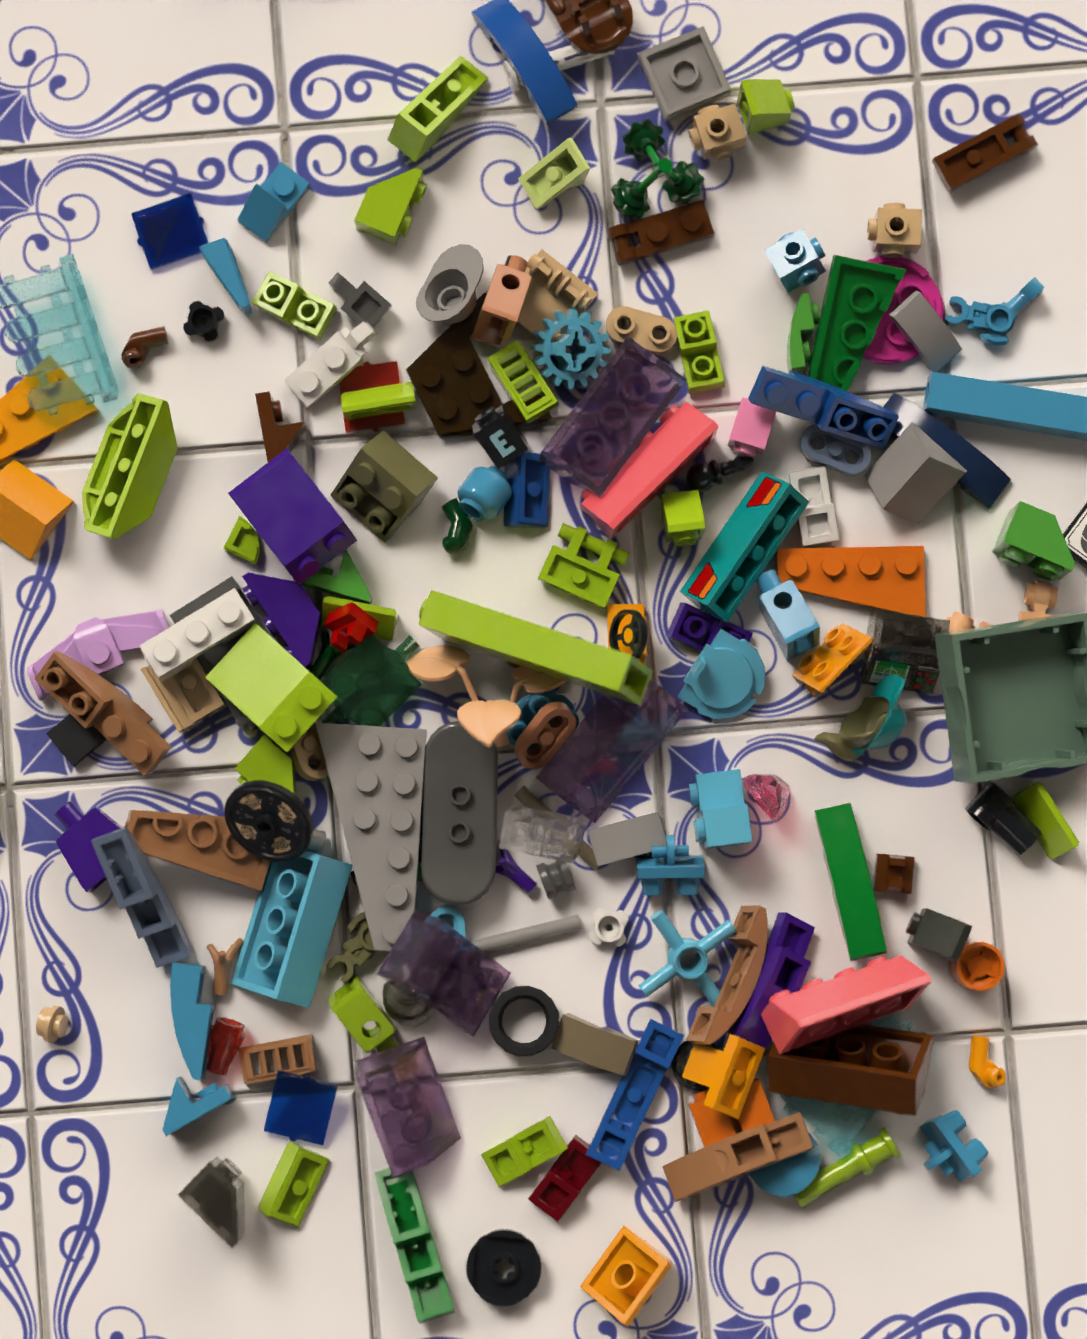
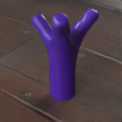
M500 839L498 842L502 856L499 860L501 865H496L495 873L511 879L528 894L537 883L514 861L507 849L506 840Z

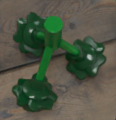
M645 119L642 123L633 122L629 132L622 137L623 142L626 144L624 146L626 154L633 155L638 161H643L647 156L654 164L653 172L643 182L627 181L620 178L617 185L611 187L614 195L613 205L619 213L626 217L633 215L637 218H642L644 212L649 211L650 205L647 202V188L658 177L666 176L668 179L663 182L662 188L667 191L670 202L676 203L680 201L684 205L688 204L691 198L701 194L700 185L705 180L698 172V166L695 163L688 165L686 162L680 161L672 169L673 164L669 159L663 158L660 160L657 150L665 144V139L661 136L663 128L654 125L650 119Z

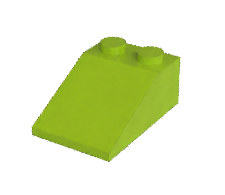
M257 623L251 626L205 677L285 752H289L338 698Z

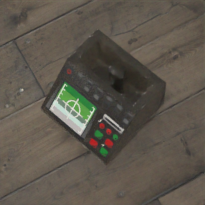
M883 610L870 611L867 636L871 637L873 641L864 649L859 684L877 686L884 677L897 675L905 679L903 690L933 694L940 674L934 634L949 632L950 620Z

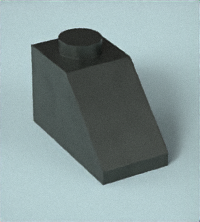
M923 908L920 914L913 913L905 932L910 934L908 943L947 961H958L973 926L928 908Z

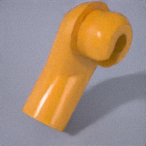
M971 1036L968 1063L970 1072L985 1087H1001L1006 1081V1073L1002 1068H998L988 1057L990 1038Z

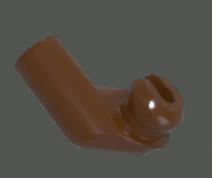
M165 326L135 332L130 336L121 354V359L126 367L130 369L139 368L152 347L169 344Z

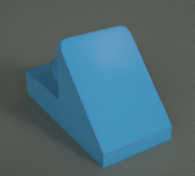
M280 162L262 186L257 183L255 184L237 221L267 243L311 187L310 183Z
M182 1077L176 1078L162 1129L166 1136L233 1099L235 1095L229 1084L219 1088L217 1082L197 1092L200 1100L195 1102Z

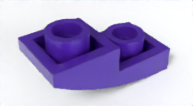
M680 602L666 636L701 652L706 644L711 645L720 629L739 640L745 638L748 642H750L753 633L729 621L726 623L687 603Z

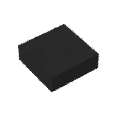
M71 714L46 733L74 767L107 740L94 726L85 729Z

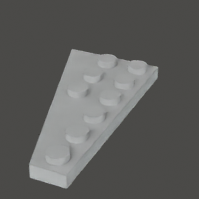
M316 723L374 950L413 953L427 730Z

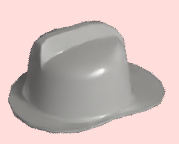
M459 244L450 247L439 256L416 298V308L421 317L428 321L441 322L443 325L450 327L452 324L459 323L471 315L476 306L475 290L484 270L483 258L477 249L471 245Z

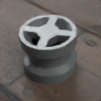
M564 855L557 857L555 862L549 865L544 863L536 865L549 900L555 898L560 891L566 890L571 892L576 890Z

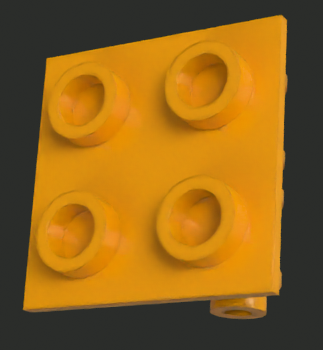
M842 623L825 635L824 642L813 653H809L801 659L798 669L792 676L805 683L804 687L813 696H816L819 692L823 694L835 679L864 652L863 650L873 639Z

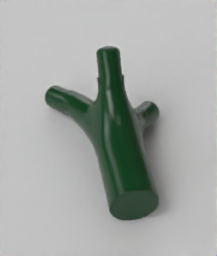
M327 631L322 632L321 651L309 670L318 680H321L332 662L345 652H340L331 645L329 632ZM354 643L348 644L345 651L357 647V645Z

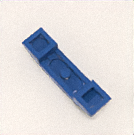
M492 0L472 11L473 18L488 40L495 42L527 89L529 100L546 125L578 108L570 88L549 52L525 18L509 0Z
M650 1019L637 1044L628 1073L625 1076L622 1075L586 1155L620 1171L659 1085L684 1037L683 1034Z

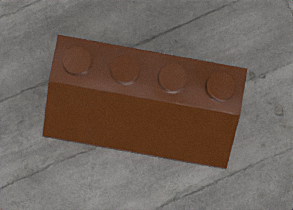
M865 1024L783 1054H779L773 1043L768 1054V1092L783 1094L789 1097L796 1096L815 1099L826 1103L833 1102L857 1106L863 1109L870 1108L894 1112L899 1115L916 1116L925 1092L933 1035Z

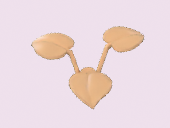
M451 645L433 646L419 651L405 662L410 673L424 681H443L453 677L456 673L462 677L471 702L459 708L457 712L458 721L470 735L487 747H491L495 743L496 748H500L510 743L506 730L514 726L521 717V709L516 703L519 692L525 688L527 692L533 694L544 693L567 682L521 666L514 668L512 671L513 679L517 683L513 686L510 701L487 700L485 702L479 701L466 669L463 668V666L470 662V655L465 650Z

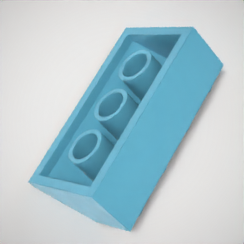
M305 851L294 860L285 862L270 861L262 890L259 891L231 984L276 1000L310 1008L343 895L349 881L352 864L309 851Z

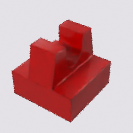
M351 602L328 613L324 625L332 631L331 645L340 652H343L347 649L348 644L354 643L358 645L364 638L375 634L378 621Z

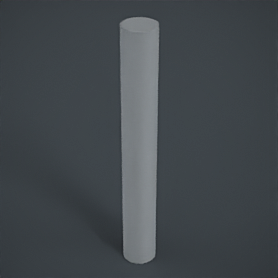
M574 915L471 941L473 954L478 955L579 930L582 927L579 915Z

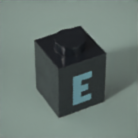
M503 405L496 410L490 407L475 418L476 423L472 425L473 435L498 470L529 449L527 439Z

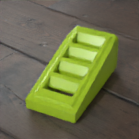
M519 341L513 342L488 358L492 373L527 423L559 406L557 399ZM526 370L525 374L521 375L513 381H510L511 378ZM533 382L535 383V385H533L532 387L518 394V391H520L521 389L525 388ZM540 393L544 396L529 406L525 405V402Z

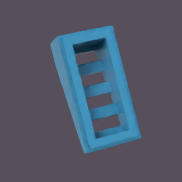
M224 237L200 246L199 249L203 258L240 311L245 315L252 313L253 308L228 240Z

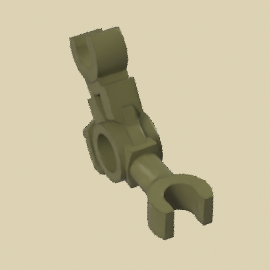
M365 912L357 915L348 925V934H352L357 928L358 932L357 936L353 939L351 938L342 946L346 953L332 957L326 966L329 970H332L337 963H345L347 972L341 978L343 983L350 981L354 977L357 964L362 967L368 959H371L376 952H379L374 950ZM414 935L413 950L427 952L428 937Z

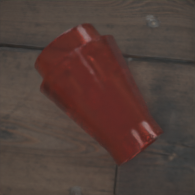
M217 1017L215 1024L210 1025L208 1062L205 1068L207 1071L218 1075H227L228 1069L246 1037L243 1033L245 1027L243 1023L230 1018Z

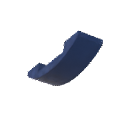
M893 393L883 406L899 416L891 434L892 438L896 440L913 422L967 470L958 480V483L961 484L960 488L988 509L1011 481V478L966 439L904 397Z

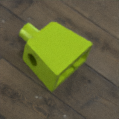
M358 975L328 997L331 1010L365 1053L374 1048L386 1063L402 1051V1047L392 1036L396 1031L393 1021ZM368 1021H375L377 1023L376 1027L371 1030L365 1029L363 1025Z

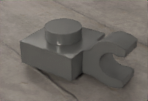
M337 272L328 283L347 300L340 309L357 324L364 321L374 328L392 307V304L365 281L356 289Z

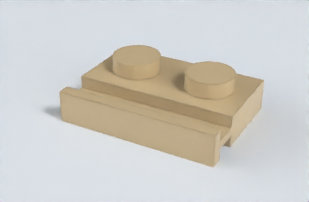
M197 657L190 666L162 683L159 682L149 665L141 669L179 733L225 706L215 686L205 678L207 673Z

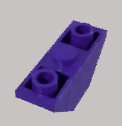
M249 572L242 577L247 585L242 590L253 607L260 603L267 613V616L262 620L273 637L281 634L288 645L284 649L309 670L313 665L322 616L301 584L298 585L295 581Z

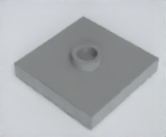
M704 26L637 53L639 64L665 122L727 97L732 93Z

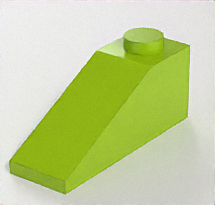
M460 55L398 113L387 140L416 162L438 141L487 82L488 77Z

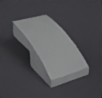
M917 290L890 314L904 339L914 345L925 365L931 371L938 372L962 350L944 321Z
M659 812L587 830L597 867L652 852V846H666V837Z

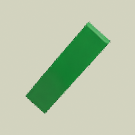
M851 803L815 810L814 817L823 846V856L832 885V895L850 961L886 954L887 949Z
M410 1161L374 1172L393 1243L397 1249L419 1324L456 1313Z

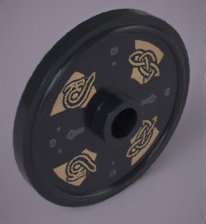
M264 780L248 781L236 787L226 801L224 815L230 833L244 849L257 857L275 862L294 860L306 851L312 841L314 826L308 809L293 792L279 784Z

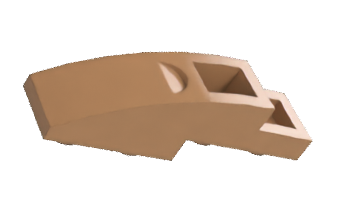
M53 652L35 677V680L85 729L94 726L144 776L153 773L171 749V746L149 725L153 718L138 704L109 681L61 652Z
M801 1112L720 1140L662 1167L674 1200L678 1202L815 1148Z

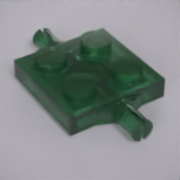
M374 635L364 638L321 680L338 697L333 702L336 708L321 723H329L336 718L332 724H341L347 718L358 725L381 726L422 685L409 672L404 662L420 645L415 641L404 651L414 640L410 635L395 650L384 646Z

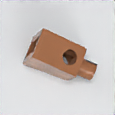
M509 255L504 265L497 264L471 338L501 349L508 345L532 278L530 274L525 273L528 263L522 257Z

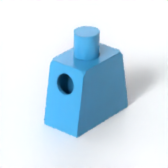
M774 569L761 574L756 580L762 592L759 596V609L786 660L789 661L819 645L820 626L794 582L788 580L782 583ZM785 606L788 608L780 609L778 607Z

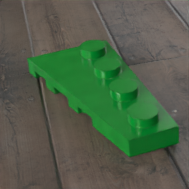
M833 254L807 374L808 377L848 391L861 365L860 361L868 345L871 344L876 334L877 326L884 312L887 311L897 285L902 280L907 269Z

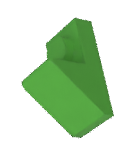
M347 550L344 553L337 577L332 576L334 570L323 566L315 575L301 583L302 586L366 604H371L372 597Z

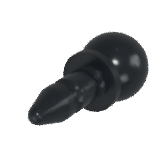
M736 457L734 460H728L719 465L716 460H711L709 464L696 463L687 472V483L691 489L705 492L712 488L714 483L722 484V476L726 477L735 474L736 471L741 472L754 463V458Z

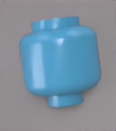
M483 466L475 467L457 491L460 509L476 521L491 520L498 516L512 495L506 473L501 469L498 470L496 466H490L489 468Z

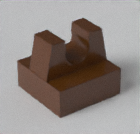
M877 853L873 891L911 894L915 857Z

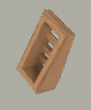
M312 1034L238 1048L244 1085L318 1071ZM300 1044L304 1066L297 1067L293 1045ZM286 1047L290 1069L283 1070L279 1048ZM266 1050H272L275 1066L274 1072H268ZM257 1052L261 1074L254 1075L250 1053Z

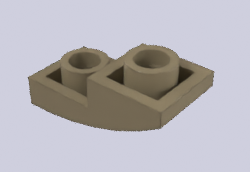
M567 1013L562 1015L551 1049L589 1065L625 1076L632 1062L638 1040L610 1027H599Z

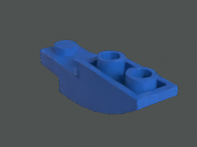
M763 365L748 397L749 401L754 405L817 424L821 430L885 449L899 419L896 413L833 385L790 371L788 374Z

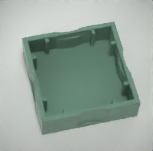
M1066 613L934 634L955 782L973 784L1019 776L1039 768H1065L1087 764V613Z

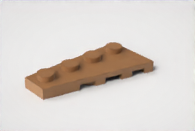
M143 810L129 811L124 827L128 828L145 855L256 891L262 890L270 861L257 857L244 849L230 833L224 816Z

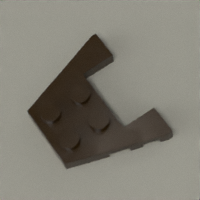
M487 292L483 293L476 300L474 311L468 318L459 323L452 324L406 369L438 436L473 432L472 425L476 423L475 418L481 412L490 407L496 410L501 405H503L516 425L527 423L512 400L506 403L501 402L470 340ZM541 394L525 402V405L529 406L542 398ZM547 412L532 422L548 421L552 419L550 412Z

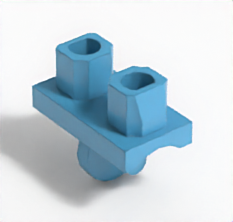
M666 835V846H652V856H636L637 877L641 879L644 895L663 894V878H677L678 894H698L700 878H705L703 855L689 856V845H674V835Z
M954 1110L943 1116L940 1115L929 1119L919 1128L929 1140L923 1145L930 1155V1158L923 1164L927 1171L938 1166L945 1177L953 1172L956 1178L962 1181L969 1176L974 1177L982 1170L979 1165L988 1155V1150L976 1138L970 1140L965 1145L958 1138L957 1134L967 1126L965 1119L959 1111Z

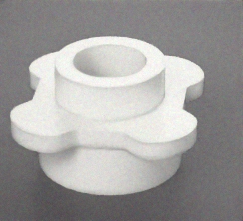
M603 908L594 910L592 913L594 930L590 933V940L597 945L602 942H608L616 947L622 946L626 941V936L623 933L624 924L628 922V915L622 910H618L616 913L606 912ZM607 924H611L613 926L611 931H607L605 929V926Z

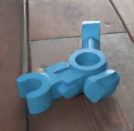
M1034 277L1008 303L1003 302L1002 304L995 305L973 301L972 306H970L963 298L953 296L950 298L949 304L958 306L961 309V314L957 317L946 315L944 322L951 326H957L963 322L968 323L967 329L986 330L990 333V335L987 333L980 335L983 343L994 346L1007 345L1009 339L1006 334L1013 328L1017 313L1037 298L1045 287Z

